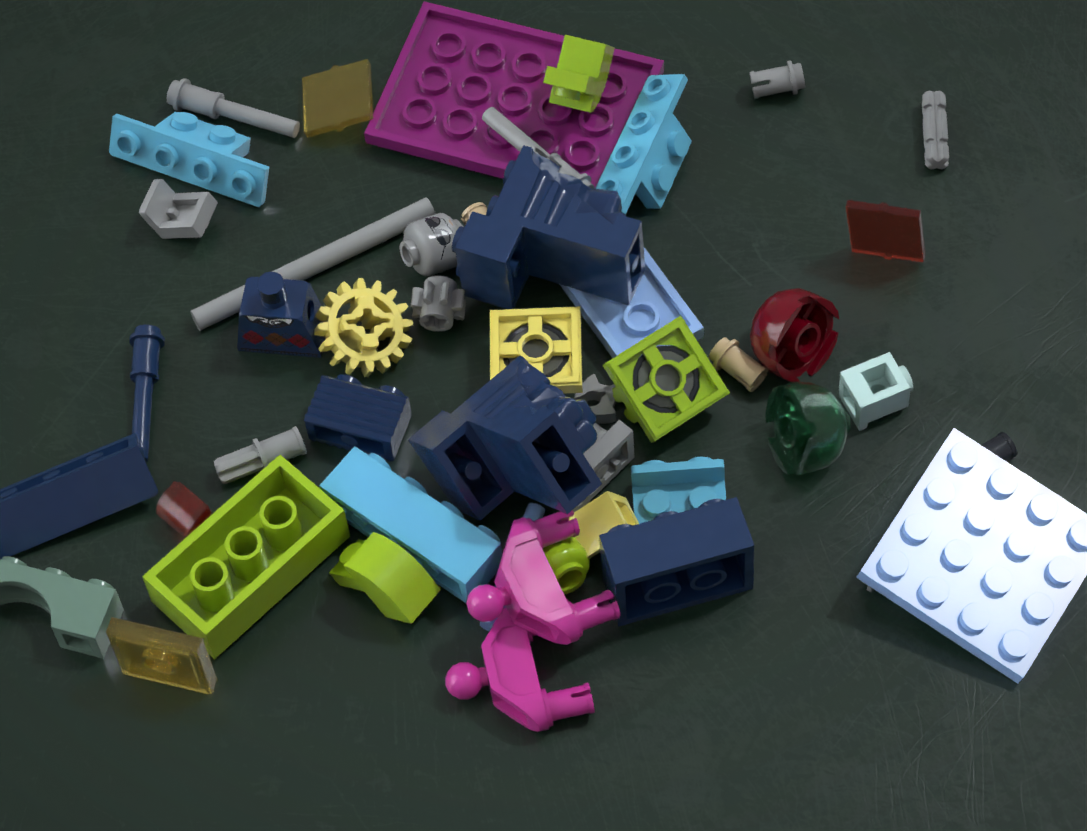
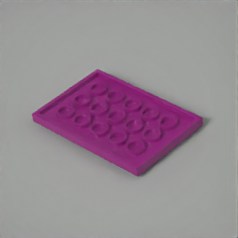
M424 1L364 132L365 141L367 144L503 179L509 161H516L520 151L482 120L484 112L488 108L494 107L550 155L557 153L578 173L588 174L591 177V183L596 188L647 78L651 75H663L664 60L614 49L608 78L598 105L593 112L581 111L549 103L553 85L543 83L547 66L557 68L564 41L563 35Z

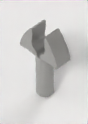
M592 374L582 383L583 393H575L574 399L586 400V402L597 400L600 402L590 407L597 417L595 423L606 424L616 422L614 407L617 402L612 392V388L615 385L600 384L596 375Z

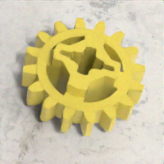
M363 278L357 279L353 289L344 281L336 289L337 294L330 291L323 300L326 306H320L316 312L315 317L323 321V323L316 326L314 335L325 336L326 339L318 349L320 352L331 350L334 353L330 361L332 366L337 365L340 361L345 362L346 374L351 375L356 367H361L363 376L369 377L374 370V366L383 374L390 368V361L397 364L404 356L400 348L406 349L411 343L412 338L404 334V332L413 326V320L402 319L401 316L408 308L407 303L396 305L392 301L397 293L394 289L386 295L380 292L381 281L377 280L371 289L366 288ZM350 303L349 314H343L340 318H336L338 310ZM357 322H362V326H356ZM365 329H370V333L366 334ZM390 337L388 346L382 351L377 352L378 341Z

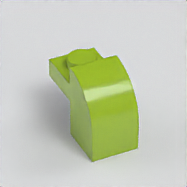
M565 35L557 68L547 66L543 81L545 84L553 85L549 103L593 112L604 91L615 47Z
M372 532L365 541L358 539L355 543L344 549L339 557V562L329 572L340 586L364 591L385 617L410 624L414 622L441 590L413 556L389 538Z

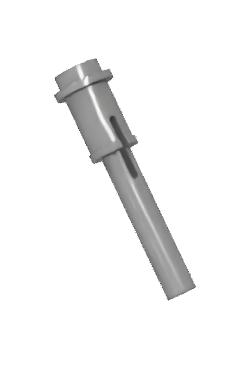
M186 78L180 81L174 80L167 92V103L172 105L173 109L178 112L186 109L213 119H217L221 115L295 138L299 132V121L225 100L223 93L191 85L190 80Z
M490 107L484 112L482 120L518 151H521L523 145L532 147L535 153L560 166L559 173L574 176L580 179L586 186L592 189L595 188L588 174L578 173L559 154L552 153L550 155L497 109Z

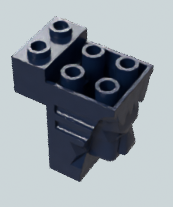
M523 145L516 161H509L503 177L504 186L499 196L494 195L491 198L486 215L472 211L465 227L460 226L457 229L452 242V252L456 253L457 258L456 275L460 277L462 289L465 291L464 296L505 309H514L529 275L630 305L645 271L642 221L626 217L621 212V198L617 191L592 189L574 176L559 173L560 166L535 153L532 147Z
M518 356L451 414L442 410L408 439L451 504L460 512L479 521L514 491L568 514L602 485V482L583 455L597 440V432L593 426L597 417L586 400H575L571 397H566L562 390L550 385V380L541 371L529 364L522 356Z

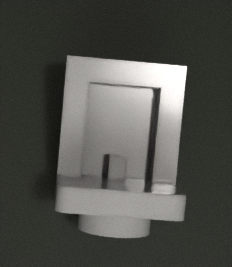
M155 179L139 209V214L162 239L197 238L203 236L218 202L209 192L175 193L163 179Z

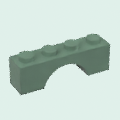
M4 556L0 559V605L12 602H26L41 607L51 615V628L61 648L104 659L124 611L117 591L113 586L99 579H89L86 582L71 578L67 573L56 568L49 567L45 571L32 568L23 561L10 556Z

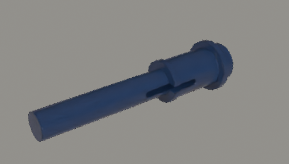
M139 325L135 327L134 333L129 336V344L133 347L130 378L135 383L132 434H137L147 463L153 384L159 381L160 349L165 345V338L161 335V330L158 327Z

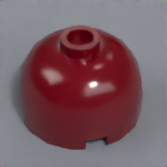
M795 288L778 291L760 306L754 316L750 333L752 350L763 366L785 380L793 383L799 382L800 380L796 377H800L806 370L807 374L812 376L826 363L837 343L838 332L832 330L833 317L839 319L838 310L832 301L807 290Z

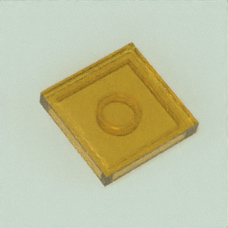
M111 617L106 634L124 675L212 694L217 678L203 638Z

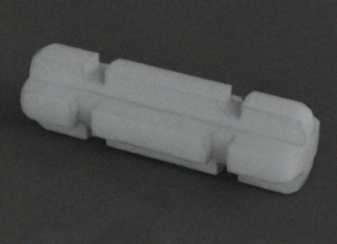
M926 91L922 95L925 165L931 170L936 168L944 169L949 164L947 112L945 111L946 96L942 91Z

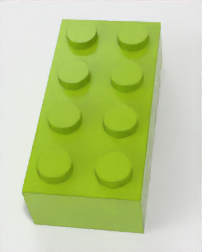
M279 455L142 576L151 602L215 660L350 537L345 511L282 455Z

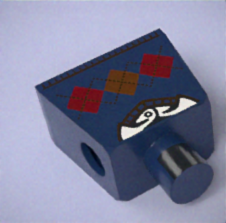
M266 272L260 277L247 278L239 312L238 351L321 358L322 352L318 348L324 342L325 336L314 335V329L318 324L323 323V321L315 317L316 312L322 305L311 284L302 280L283 279L277 272Z

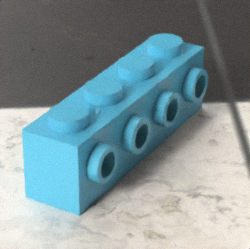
M354 446L319 485L325 494L344 509L349 525L367 537L372 532H375L401 546L422 565L438 585L465 603L471 590L478 585L488 584L498 571L502 558L501 542L492 530L483 525L474 526L464 519L462 513L453 504L447 501L438 502L429 496L425 488L411 477L403 479L391 471L389 464L375 453L367 455Z

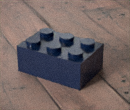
M737 497L727 500L711 499L702 503L698 508L680 513L675 511L664 512L651 521L637 525L621 524L611 528L607 533L599 535L602 579L606 590H610L615 596L614 599L610 600V603L615 601L618 603L620 609V618L616 619L618 627L754 589V543Z

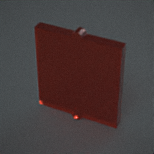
M853 200L847 201L846 213L852 252L883 256L887 260L897 258L924 263L925 246L921 210L888 206L884 202L873 204Z

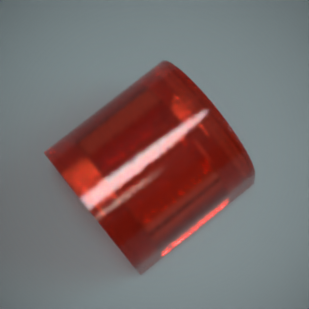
M176 481L163 493L156 507L157 515L184 538L213 514L207 504L182 483H177Z

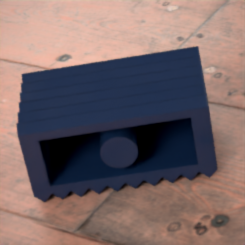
M342 374L336 378L322 375L320 383L317 385V390L314 392V398L311 399L308 412L305 414L304 422L308 438L313 442L318 441L329 446L335 445L337 448L343 447L347 451L355 446L366 454L375 453L391 462L395 460L412 413L409 397L404 396L395 387L383 385L376 389L362 385L359 380L349 375Z

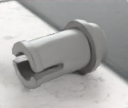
M791 60L787 61L786 66L749 72L751 84L769 81V84L752 88L754 99L792 91L793 95L798 94V89L805 88L801 63L792 64Z

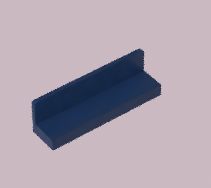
M134 433L0 489V559L4 556L18 554L156 496L158 488L146 464L143 447L137 434Z

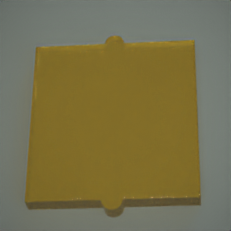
M368 59L341 67L334 65L330 70L302 78L304 133L307 138L333 130L341 132L344 127L373 119L371 64Z

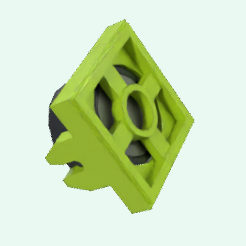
M681 315L602 365L615 385L612 388L615 401L625 404L627 409L624 410V415L631 422H638L651 443L730 393Z

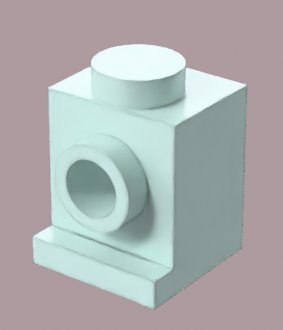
M890 352L840 372L839 397L859 431L867 428L869 422L909 406L910 391L914 389L911 376L905 366L898 367Z

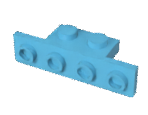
M685 74L651 75L647 78L595 188L617 191L621 198V212L625 215L635 193L646 209H661L683 159L688 152L692 140L673 114L688 81Z
M174 112L155 127L120 114L112 116L110 155L256 207H260L265 203L270 167L243 158L249 153L250 137L238 134L233 128L228 126H215L198 120L195 115L187 112Z

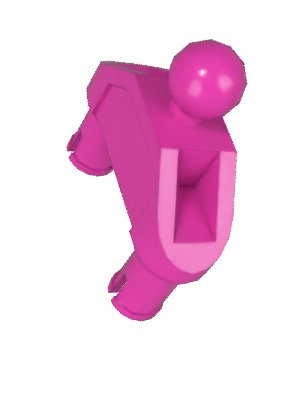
M559 511L535 521L524 517L513 521L494 581L496 587L489 584L478 585L467 596L468 612L474 619L481 622H491L501 615L504 606H506L514 624L551 642L568 645L578 641L583 636L584 630L620 618V609L617 601L609 603V600L615 597L610 590H605L601 594L574 604L567 601L545 556L544 547L579 535L580 529L577 518L569 520V517L574 516L573 511L568 514Z
M506 607L494 622L481 645L485 667L477 668L469 662H459L450 668L445 677V686L448 692L459 700L471 699L478 694L481 687L489 685L493 705L522 726L536 732L549 730V727L553 726V721L595 713L588 682L583 683V685L546 693L545 688H540L530 642L533 641L532 636H536V634L514 624Z

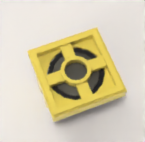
M580 306L490 310V380L518 356H522L529 364L541 371L550 380V385L562 390L564 394L583 393Z

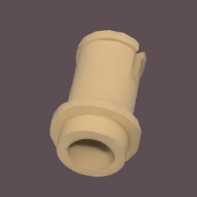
M726 337L722 338L709 354V359L713 361V367L717 371L723 369L743 384L750 392L757 389L767 376L768 369L741 350L736 339L730 341Z

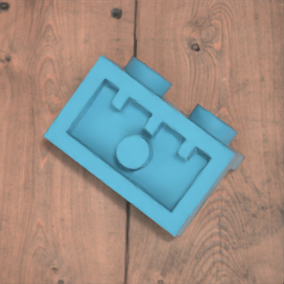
M695 457L688 461L671 463L651 460L641 465L631 466L633 509L639 524L651 521L664 512L675 511L680 513L698 508L702 503L711 499L726 500L723 459Z

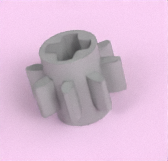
M445 276L427 278L424 281L423 289L419 287H413L410 306L413 308L412 317L420 318L421 326L428 330H449L453 326V319L464 320L466 307L464 289H457V283Z

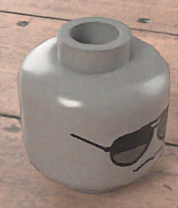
M444 213L434 214L409 223L404 231L403 241L399 246L404 263L408 267L413 266L423 276L435 275L457 267L456 253L452 252V242L457 229L460 226L463 227V225L457 219H452Z

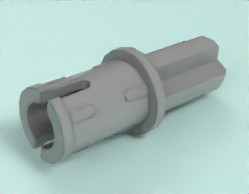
M295 426L288 431L260 442L257 438L252 439V445L217 458L214 461V467L220 481L223 484H227L263 470L279 455L289 460L299 455H305L307 451L301 434Z

